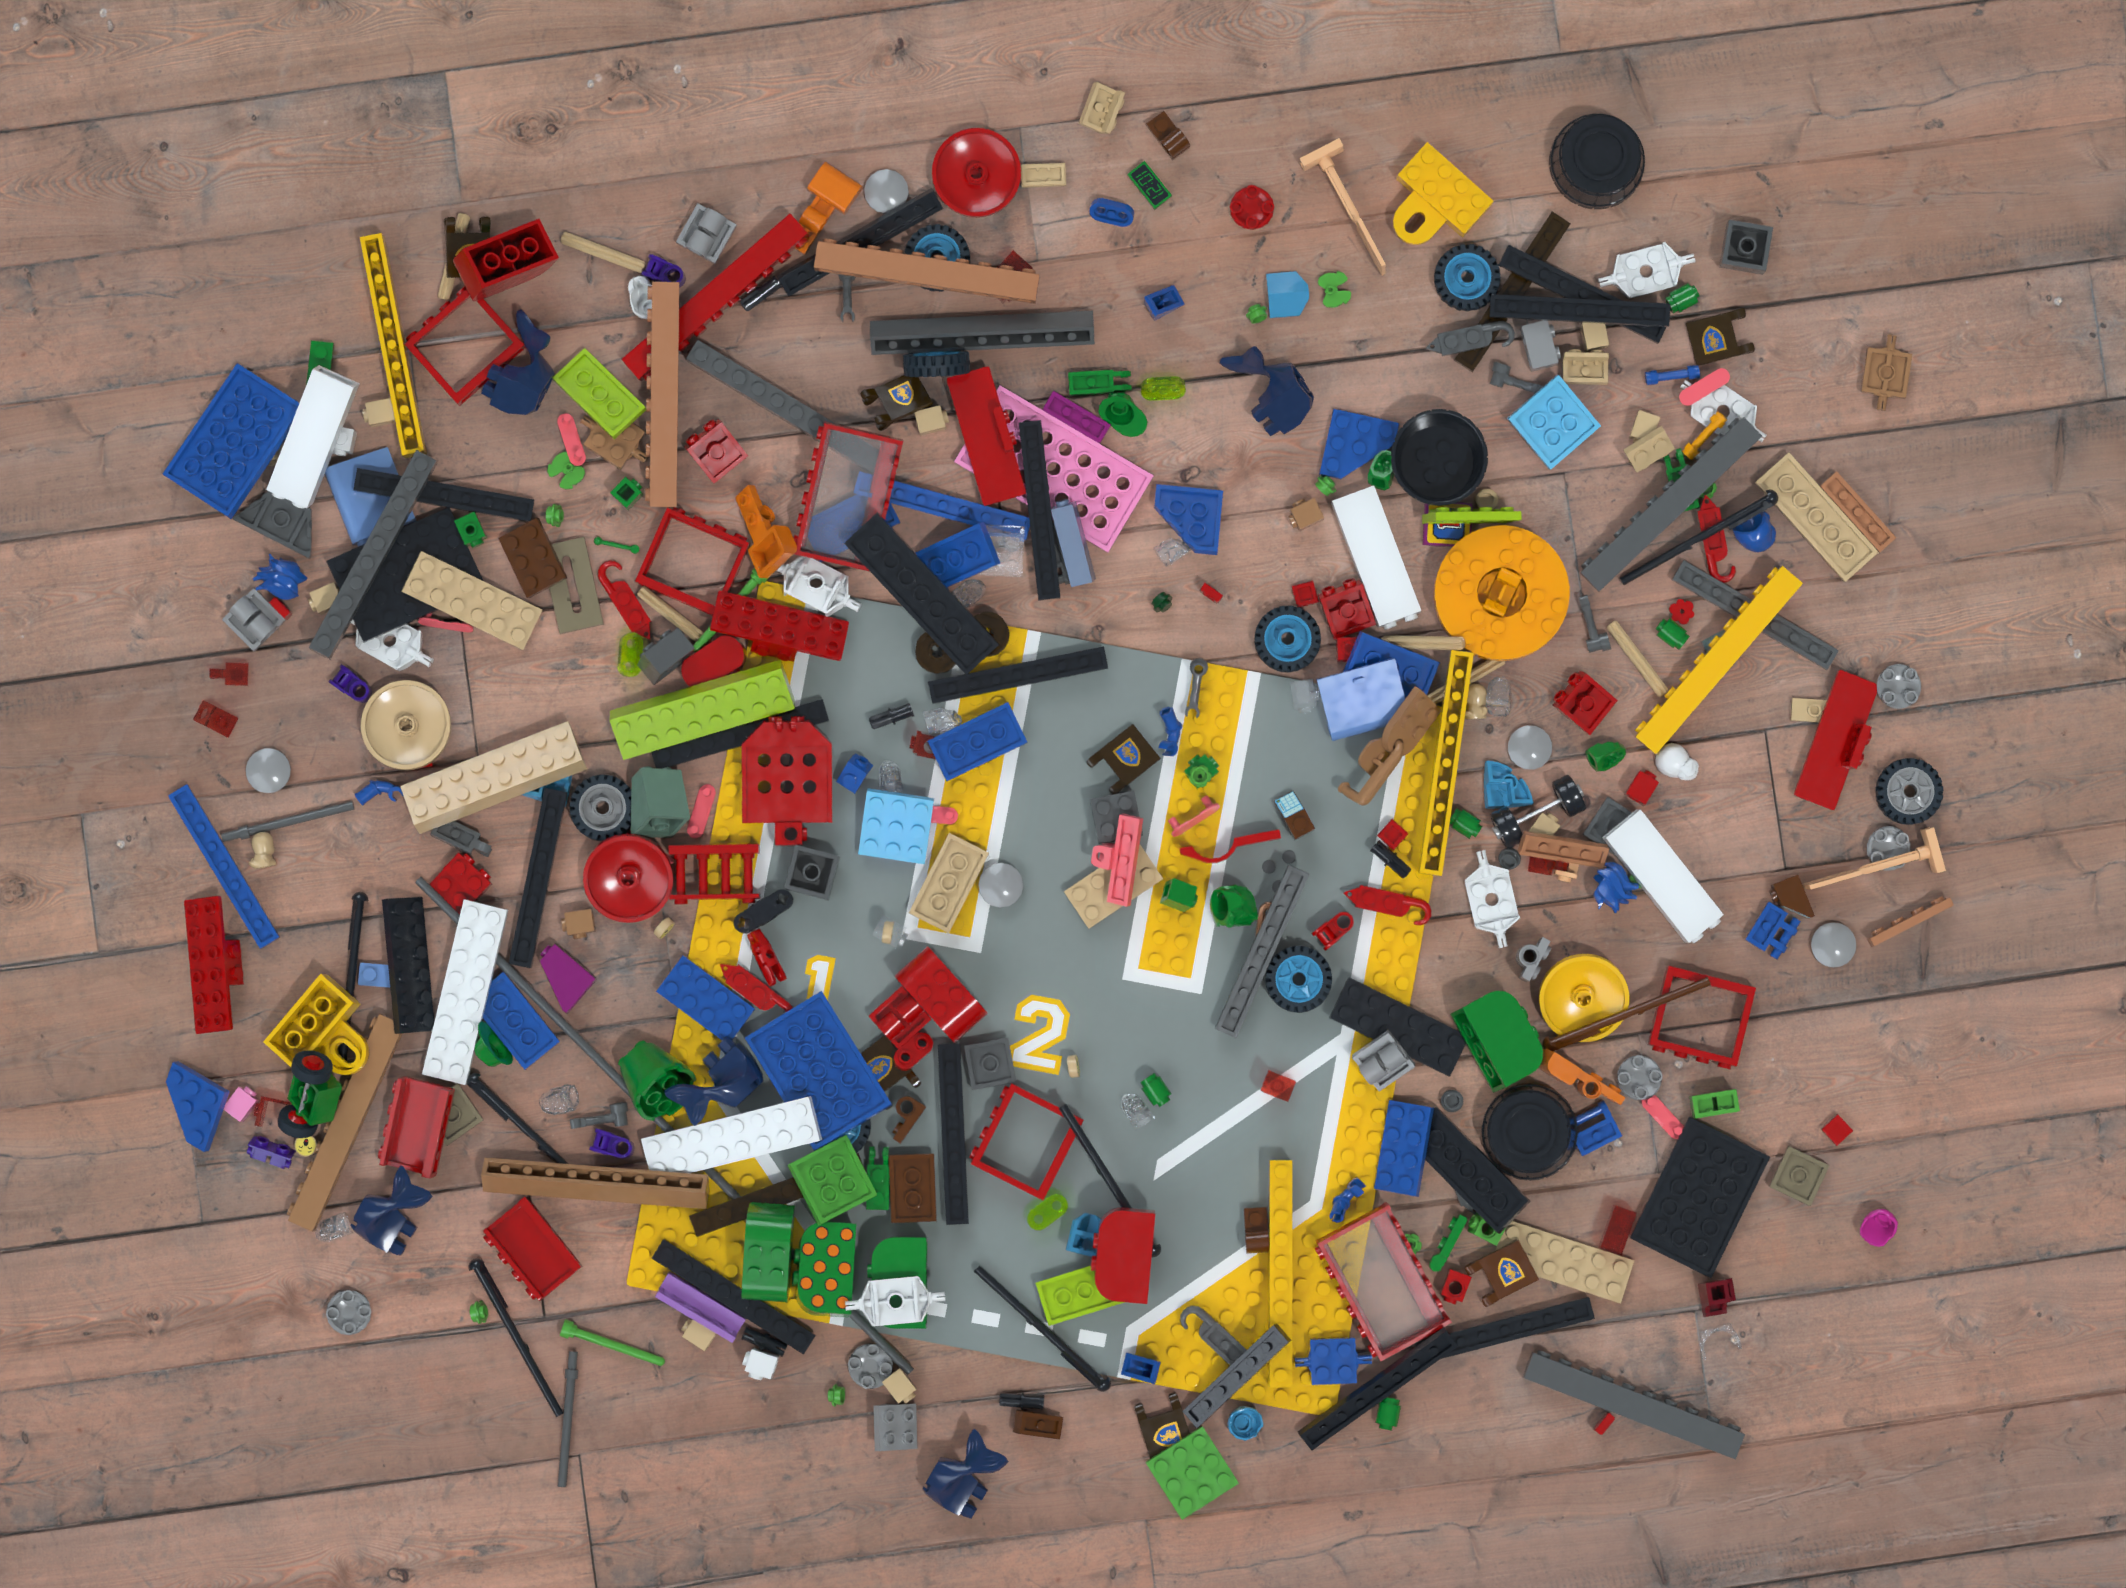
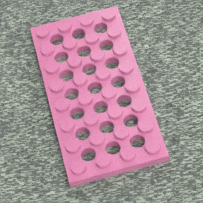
M999 385L996 391L1002 410H1010L1014 413V419L1010 421L1011 423L1007 424L1009 432H1014L1017 441L1021 443L1019 423L1025 421L1041 420L1042 434L1050 433L1053 437L1050 444L1044 445L1046 470L1051 463H1057L1060 466V472L1057 475H1051L1047 471L1051 509L1056 506L1055 498L1061 493L1067 495L1069 502L1076 501L1077 506H1086L1087 514L1084 517H1080L1085 538L1088 542L1108 553L1154 476ZM964 444L954 463L974 474L967 448ZM1062 444H1068L1071 446L1072 452L1068 456H1062L1059 453V447ZM1021 449L1015 453L1020 471H1024ZM1080 456H1089L1091 464L1088 467H1081L1078 464ZM1100 467L1109 468L1110 475L1108 478L1102 479L1097 475ZM1075 474L1079 477L1080 482L1077 486L1072 487L1067 484L1066 480L1069 475ZM1126 478L1130 483L1129 487L1126 490H1120L1116 485L1118 479ZM1089 486H1096L1098 488L1099 494L1095 498H1090L1086 495V489ZM1027 493L1015 498L1028 506ZM1107 498H1116L1118 506L1115 509L1107 508L1105 505ZM1103 516L1106 519L1107 524L1104 528L1095 527L1094 519L1096 517Z

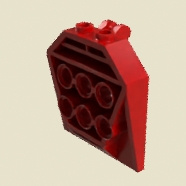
M769 716V720H764L742 742V823H832V742L810 720H805V716H791V720H782V716ZM808 753L816 757V761L811 765L803 761L804 755ZM768 754L771 758L770 763L767 765L760 764L758 761L759 755ZM783 754L792 755L793 762L789 765H784L780 760ZM765 780L771 784L769 791L762 792L758 788V784L761 781ZM812 780L816 784V788L810 792L803 788L804 782ZM783 781H791L794 786L793 789L789 792L783 791L781 789Z

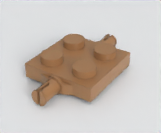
M1887 335L1885 348L1868 347L1866 352L1861 392L1874 394L1878 397L1876 410L1886 411L1887 398L1905 399L1907 394L1912 354L1903 353L1895 349L1896 335Z
M586 415L581 419L580 423L591 429L590 435L583 446L620 470L632 457L637 458L643 463L648 459L646 454L638 449L639 442L645 435V431L633 423L614 440L594 420Z

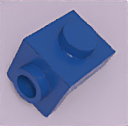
M854 754L847 762L836 782L855 794L872 769L873 764L867 758Z

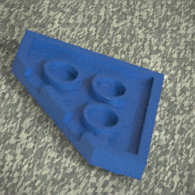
M1333 409L1319 475L1343 479L1351 472L1374 459L1379 452L1390 449L1393 442H1395L1394 439L1397 435L1399 423Z
M1156 484L1154 509L1194 553L1217 555L1223 491Z
M172 1062L166 1084L186 1141L203 1152L209 1151L230 1091L181 1062Z

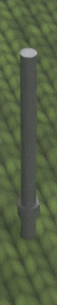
M353 801L254 826H240L237 830L221 833L223 842L238 838L244 840L250 838V835L260 832H267L355 810Z
M569 1351L568 1368L565 1369L564 1378H567L557 1487L567 1486L575 1380L578 1379L579 1370H576L578 1352Z

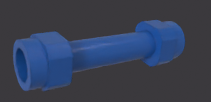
M1698 365L1687 366V369L1659 373H1657V370L1645 372L1646 385H1656L1659 381L1688 378V380L1700 379Z

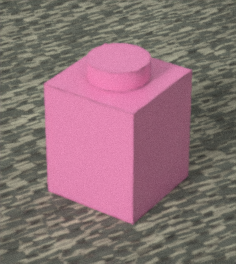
M247 1086L245 1088L238 1087L225 1104L224 1110L239 1122H244L259 1102L255 1098L257 1093Z

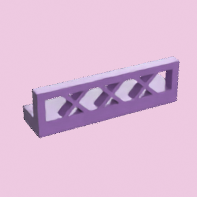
M670 1271L655 1295L657 1299L731 1343L735 1340L738 1331L746 1320L742 1315Z

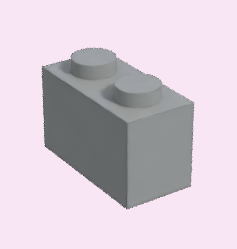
M1543 320L1521 326L1520 332L1531 372L1557 366L1559 363L1558 359H1561L1559 347L1554 346L1552 338L1555 337L1553 325H1549L1548 321Z

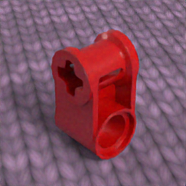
M1340 912L1311 934L1320 940L1324 945L1323 949L1326 951L1353 927L1354 919L1349 913ZM1342 915L1350 919L1349 927L1344 929L1340 928L1337 924L1338 918ZM1323 931H1324L1325 934L1330 938V940H1328V939L1323 935V933H1322Z

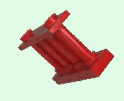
M759 844L668 845L669 855L674 856V860H676L677 895H669V900H674V904H688V900L742 899V903H755V899H760V894H753V858H755V854H760ZM741 854V858L744 859V894H730V859H732V855ZM687 855H696V859H699V894L686 895L685 860ZM710 855H719V859H721V894H708V859H710Z

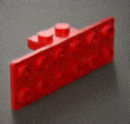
M989 366L972 370L967 374L948 377V387L983 505L988 506L1025 495L1026 490L1013 447L1017 442L1014 432H1009L1007 424L1011 423L1008 411L1002 410Z
M720 590L717 594L710 630L752 640L750 652H755L760 656L775 657L779 660L781 659V661L794 662L797 651L841 661L849 622Z
M1843 670L1837 671L1796 785L1794 796L1829 810H1835L1849 769H1857L1862 764L1865 745L1869 744L1872 733H1870L1872 727L1866 725L1877 694L1876 683Z
M221 896L185 900L196 1034L232 1030L229 986L244 985L240 940H225Z

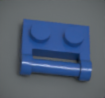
M1604 1100L1598 1102V1105L1576 1116L1578 1125L1600 1114H1603L1605 1120L1578 1133L1576 1145L1581 1156L1622 1137Z

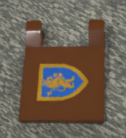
M1519 1239L1465 1266V1271L1468 1275H1472L1483 1268L1494 1289V1292L1482 1297V1303L1485 1307L1539 1280Z

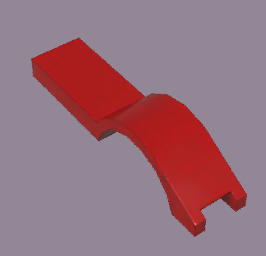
M1280 830L1236 837L1228 853L1219 858L1210 859L1203 857L1192 846L1180 848V854L1205 864H1218L1227 860L1237 847L1281 839Z

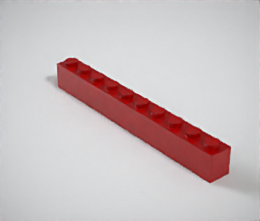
M791 213L679 309L680 352L690 344L689 340L694 335L698 337L706 331L707 328L705 326L709 322L719 320L724 315L722 312L728 306L730 308L735 306L741 300L739 296L745 291L747 293L751 292L757 286L756 282L761 277L765 279L771 275L776 264L786 262L791 257V251L795 248H802L808 242L806 238L810 235ZM647 337L621 359L640 381L644 379L647 381V376H651V367H647V354H651V345H647Z

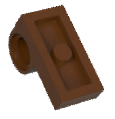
M1165 111L1146 123L1148 129L1172 161L1190 148V143L1186 136L1174 125Z
M907 1096L898 1100L896 1104L897 1113L906 1120L904 1123L899 1122L892 1131L895 1134L893 1138L900 1144L926 1109V1106ZM904 1101L912 1102L913 1110L911 1113L905 1114L901 1111V1104Z
M1267 1207L1244 1208L1246 1254L1268 1253Z
M1016 1410L1013 1432L1022 1435L1060 1439L1064 1417Z

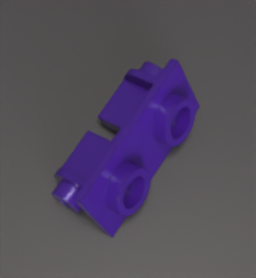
M253 1136L248 1143L249 1147L247 1150L250 1158L266 1162L267 1156H271L269 1164L285 1169V1167L290 1168L291 1159L296 1153V1150L291 1149L288 1145L276 1144L262 1136Z

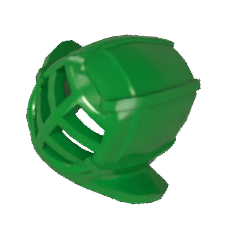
M1234 884L1231 886H1221L1213 891L1210 899V911L1216 927H1220V925L1228 928L1250 926L1252 922L1258 919L1255 898L1247 887Z

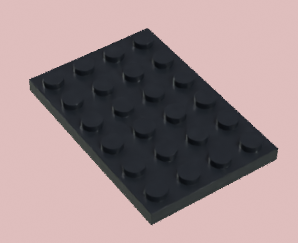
M450 508L441 510L402 528L353 618L363 643L438 611V609L401 592L420 551L483 581L468 546H465ZM365 544L326 561L339 591Z
M1688 1117L1630 1239L1712 1278L1770 1156Z

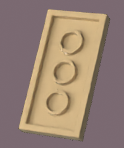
M949 833L909 914L949 933L989 853Z
M1139 845L1132 900L1163 880V877L1141 845ZM1098 868L1064 891L1088 929L1123 907L1122 905L1107 902L1111 869Z

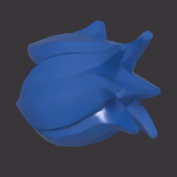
M269 554V566L259 567L261 572H257V576L253 578V581H264V583L255 588L256 590H267L277 598L290 600L299 596L298 584L306 581L308 577L300 572V567L297 563L283 560L282 558L277 560Z
M1607 862L1605 863L1607 868L1597 870L1599 874L1593 877L1599 883L1593 897L1598 903V909L1601 908L1604 902L1613 909L1614 913H1617V910L1619 911V903L1629 904V901L1626 899H1637L1638 896L1632 894V890L1638 889L1639 884L1629 880L1621 865Z

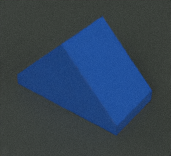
M1174 285L1144 297V303L1154 321L1185 305Z
M1126 1353L1121 1375L1155 1384L1161 1362Z

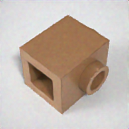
M1315 498L1307 502L1305 499H1301L1293 503V508L1290 509L1291 515L1288 516L1292 527H1297L1299 532L1324 520V516Z
M592 909L564 913L565 918H561L563 932L567 931L568 936L573 935V939L586 938V933L596 932Z

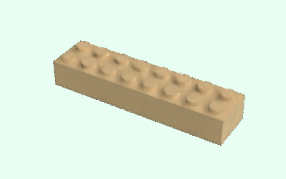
M567 721L400 787L413 824L419 834H422L433 828L440 827L587 770L574 731Z

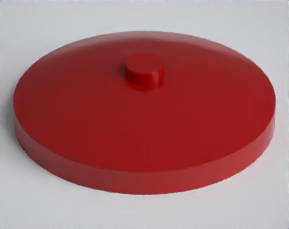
M969 128L953 134L940 146L932 165V179L936 193L949 209L966 217H987L1004 209L1015 197L1021 181V164L1014 147L1002 135L989 129Z
M636 834L615 835L598 844L589 855L583 872L584 890L593 907L605 917L624 923L643 921L658 913L668 901L673 887L672 865L667 854L654 841Z

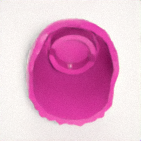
M1875 1209L1863 1219L1860 1235L1870 1245L1884 1246L1896 1234L1898 1221L1889 1210Z

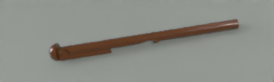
M1706 977L1552 1039L1546 1036L1542 1042L1543 1048L1556 1051L1601 1033L1600 1029L1627 1019L1635 1014L1641 1015L1647 1010L1711 986L1709 978Z

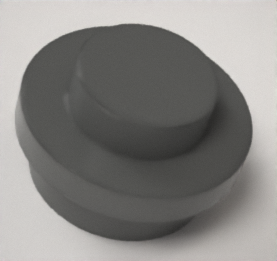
M1505 848L1501 850L1498 859L1503 868L1511 870L1520 864L1521 855L1513 848Z
M1448 1090L1441 1097V1105L1448 1112H1456L1463 1106V1096L1456 1090Z

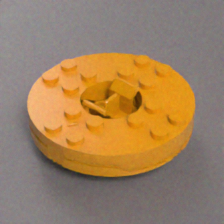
M1489 526L1463 537L1445 556L1437 572L1434 585L1436 613L1449 637H1463L1465 639L1464 651L1474 653V656L1477 655L1479 658L1491 661L1517 660L1541 649L1559 630L1569 606V580L1559 555L1538 535L1515 526Z

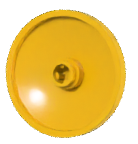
M1576 954L1560 960L1546 973L1539 990V1005L1547 1025L1556 1034L1562 1035L1628 1009L1629 990L1623 974L1611 961L1594 954ZM1622 1021L1600 1029L1601 1033L1579 1042H1592L1602 1039L1616 1030Z

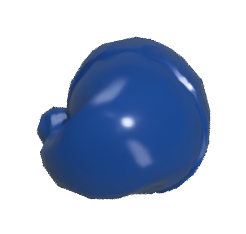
M1761 512L1732 529L1735 538L1746 550L1752 552H1764L1775 542L1776 530L1770 523V515L1767 512Z

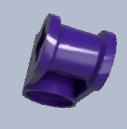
M649 254L648 258L650 260L645 271H642V276H646L649 280L656 282H672L669 280L670 274L679 272L680 278L675 282H679V288L684 285L686 276L679 266Z
M341 664V669L333 680H329V683L359 703L368 702L372 696L371 687ZM360 686H364L366 689L363 697L356 696V690Z
M595 1128L596 1136L593 1146H590L589 1150L618 1158H629L633 1155L635 1147L631 1140ZM621 1142H626L629 1146L628 1152L624 1155L618 1152V1145Z

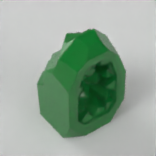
M1383 450L1375 456L1368 472V483L1371 486L1374 485L1376 489L1384 491L1390 488L1394 478L1391 451Z
M1608 741L1603 744H1595L1587 749L1585 753L1592 768L1596 772H1601L1616 766L1622 761L1626 755V748L1619 742Z

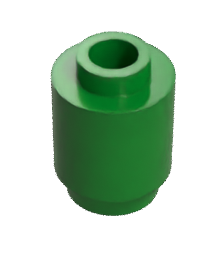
M1687 283L1668 293L1669 296L1665 297V302L1671 304L1670 311L1672 313H1680L1697 304V298L1700 296L1694 285L1690 286Z
M1671 618L1667 621L1663 619L1656 627L1658 631L1656 636L1670 647H1675L1678 650L1690 637L1686 633L1687 631Z
M1457 808L1450 818L1451 828L1468 839L1471 836L1476 838L1483 827L1479 824L1481 821L1479 818L1464 809L1460 810Z
M1153 1073L1140 1082L1143 1086L1141 1089L1153 1106L1158 1104L1161 1107L1170 1101L1168 1096L1172 1093L1160 1076L1157 1077Z
M1385 1398L1379 1403L1375 1423L1379 1424L1380 1429L1392 1431L1393 1426H1398L1401 1406H1399L1400 1400Z

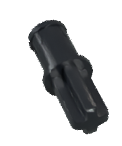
M773 276V278L759 288L756 286V290L743 298L740 304L745 311H750L763 300L766 302V298L782 288V285Z
M910 703L894 709L888 708L886 712L871 716L869 722L871 728L875 730L892 723L896 725L895 722L913 717L914 713Z
M1380 840L1371 848L1370 852L1385 863V867L1389 866L1401 878H1405L1411 872V868L1396 856L1397 853L1389 850Z
M1024 1392L1022 1394L1000 1393L999 1405L1021 1407V1410L1023 1408L1043 1410L1044 1395H1027Z

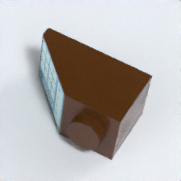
M1294 791L1274 800L1294 841L1315 830L1306 810Z
M1799 875L1771 885L1772 890H1769L1774 903L1778 902L1780 907L1806 918L1815 916Z

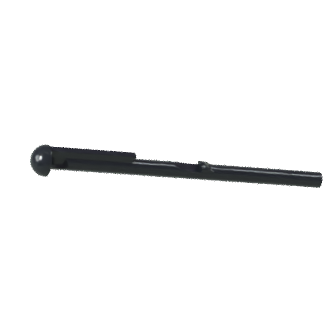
M1766 490L1767 495L1620 577L1623 585H1626L1682 552L1693 549V544L1711 537L1728 526L1729 530L1737 527L1776 505L1778 494L1774 490Z
M356 892L351 898L353 906L348 942L350 954L346 991L353 997L364 901H369L368 896L364 892ZM351 1017L346 1021L350 1026ZM342 1043L339 1045L338 1054L347 1061L348 1046Z
M474 1072L468 1076L467 1085L505 1121L509 1119L527 1137L539 1145L538 1149L540 1151H543L555 1163L569 1164L479 1079L480 1073Z
M1067 1104L1061 1106L1059 1110L1119 1205L1124 1208H1132ZM1153 1242L1152 1258L1157 1257L1161 1253L1160 1244L1155 1245Z
M479 1258L471 1260L468 1265L469 1271L474 1270L555 1417L562 1415L563 1411L534 1361L528 1345L523 1342L506 1310L508 1306L484 1264L485 1262Z
M980 1265L974 1272L1020 1313L1030 1326L1033 1325L1062 1352L1060 1355L1098 1388V1391L1105 1392L1111 1387V1379L1109 1377L1105 1380Z

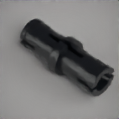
M746 1326L744 1332L752 1335V1337L743 1334L741 1340L759 1346V1349L762 1351L766 1349L783 1357L785 1351L778 1349L777 1346L786 1350L788 1346L786 1343L769 1337L770 1334L768 1333L764 1335Z

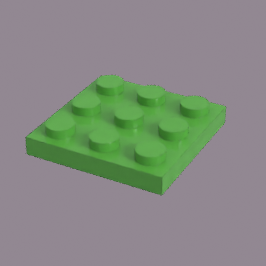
M847 1135L787 1165L818 1226L877 1196Z
M1203 1426L1145 1462L1182 1520L1239 1484Z

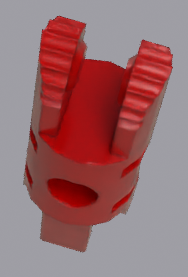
M757 929L749 933L747 936L751 944L752 953L768 985H775L777 982L776 978L780 982L786 980V975L762 931Z

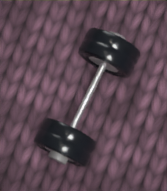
M1568 774L1553 781L1552 787L1557 800L1518 820L1514 818L1507 806L1492 812L1490 818L1494 825L1492 830L1498 840L1501 839L1507 849L1513 848L1520 844L1523 835L1518 824L1559 803L1568 817H1573L1585 811L1586 805L1582 798L1584 794L1579 784L1576 785Z

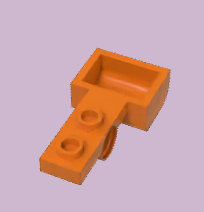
M824 162L807 187V190L816 197L799 219V224L810 236L806 238L808 242L802 248L795 249L805 255L835 209L845 215L863 189V186L829 163Z
M747 485L735 498L754 542L748 549L755 570L759 578H769L797 551V546L787 526H771V523L775 520L774 512L771 508L762 504L755 485Z
M1543 1048V1060L1539 1066L1541 1071L1557 1081L1572 1085L1578 1079L1577 1090L1584 1097L1595 1099L1603 1095L1616 1104L1621 1105L1625 1097L1620 1094L1622 1090L1612 1084L1606 1086L1601 1082L1603 1078L1593 1072L1589 1075L1556 1052ZM1589 1082H1593L1594 1089L1591 1093L1587 1094L1585 1087Z

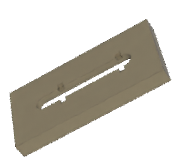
M585 537L552 544L562 567V559L565 556L571 559L582 609L580 613H574L566 579L550 587L559 633L565 634L604 625Z

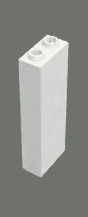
M320 365L312 370L266 489L272 492L274 497L290 500L298 508H308L314 503L360 383Z
M1374 485L1333 500L1331 502L1359 579L1363 584L1378 628L1384 627V630L1397 626L1396 622L1405 619V622H1409L1418 618L1417 614L1421 612V608Z
M1636 809L1602 837L1685 943L1697 942L1704 936L1703 931L1708 927L1712 929L1721 922L1719 918L1724 914L1640 809Z

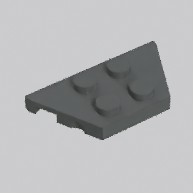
M268 491L260 499L255 500L249 507L233 517V520L309 559L311 558L312 509L298 508L292 504V501L285 498H276L272 495V492Z

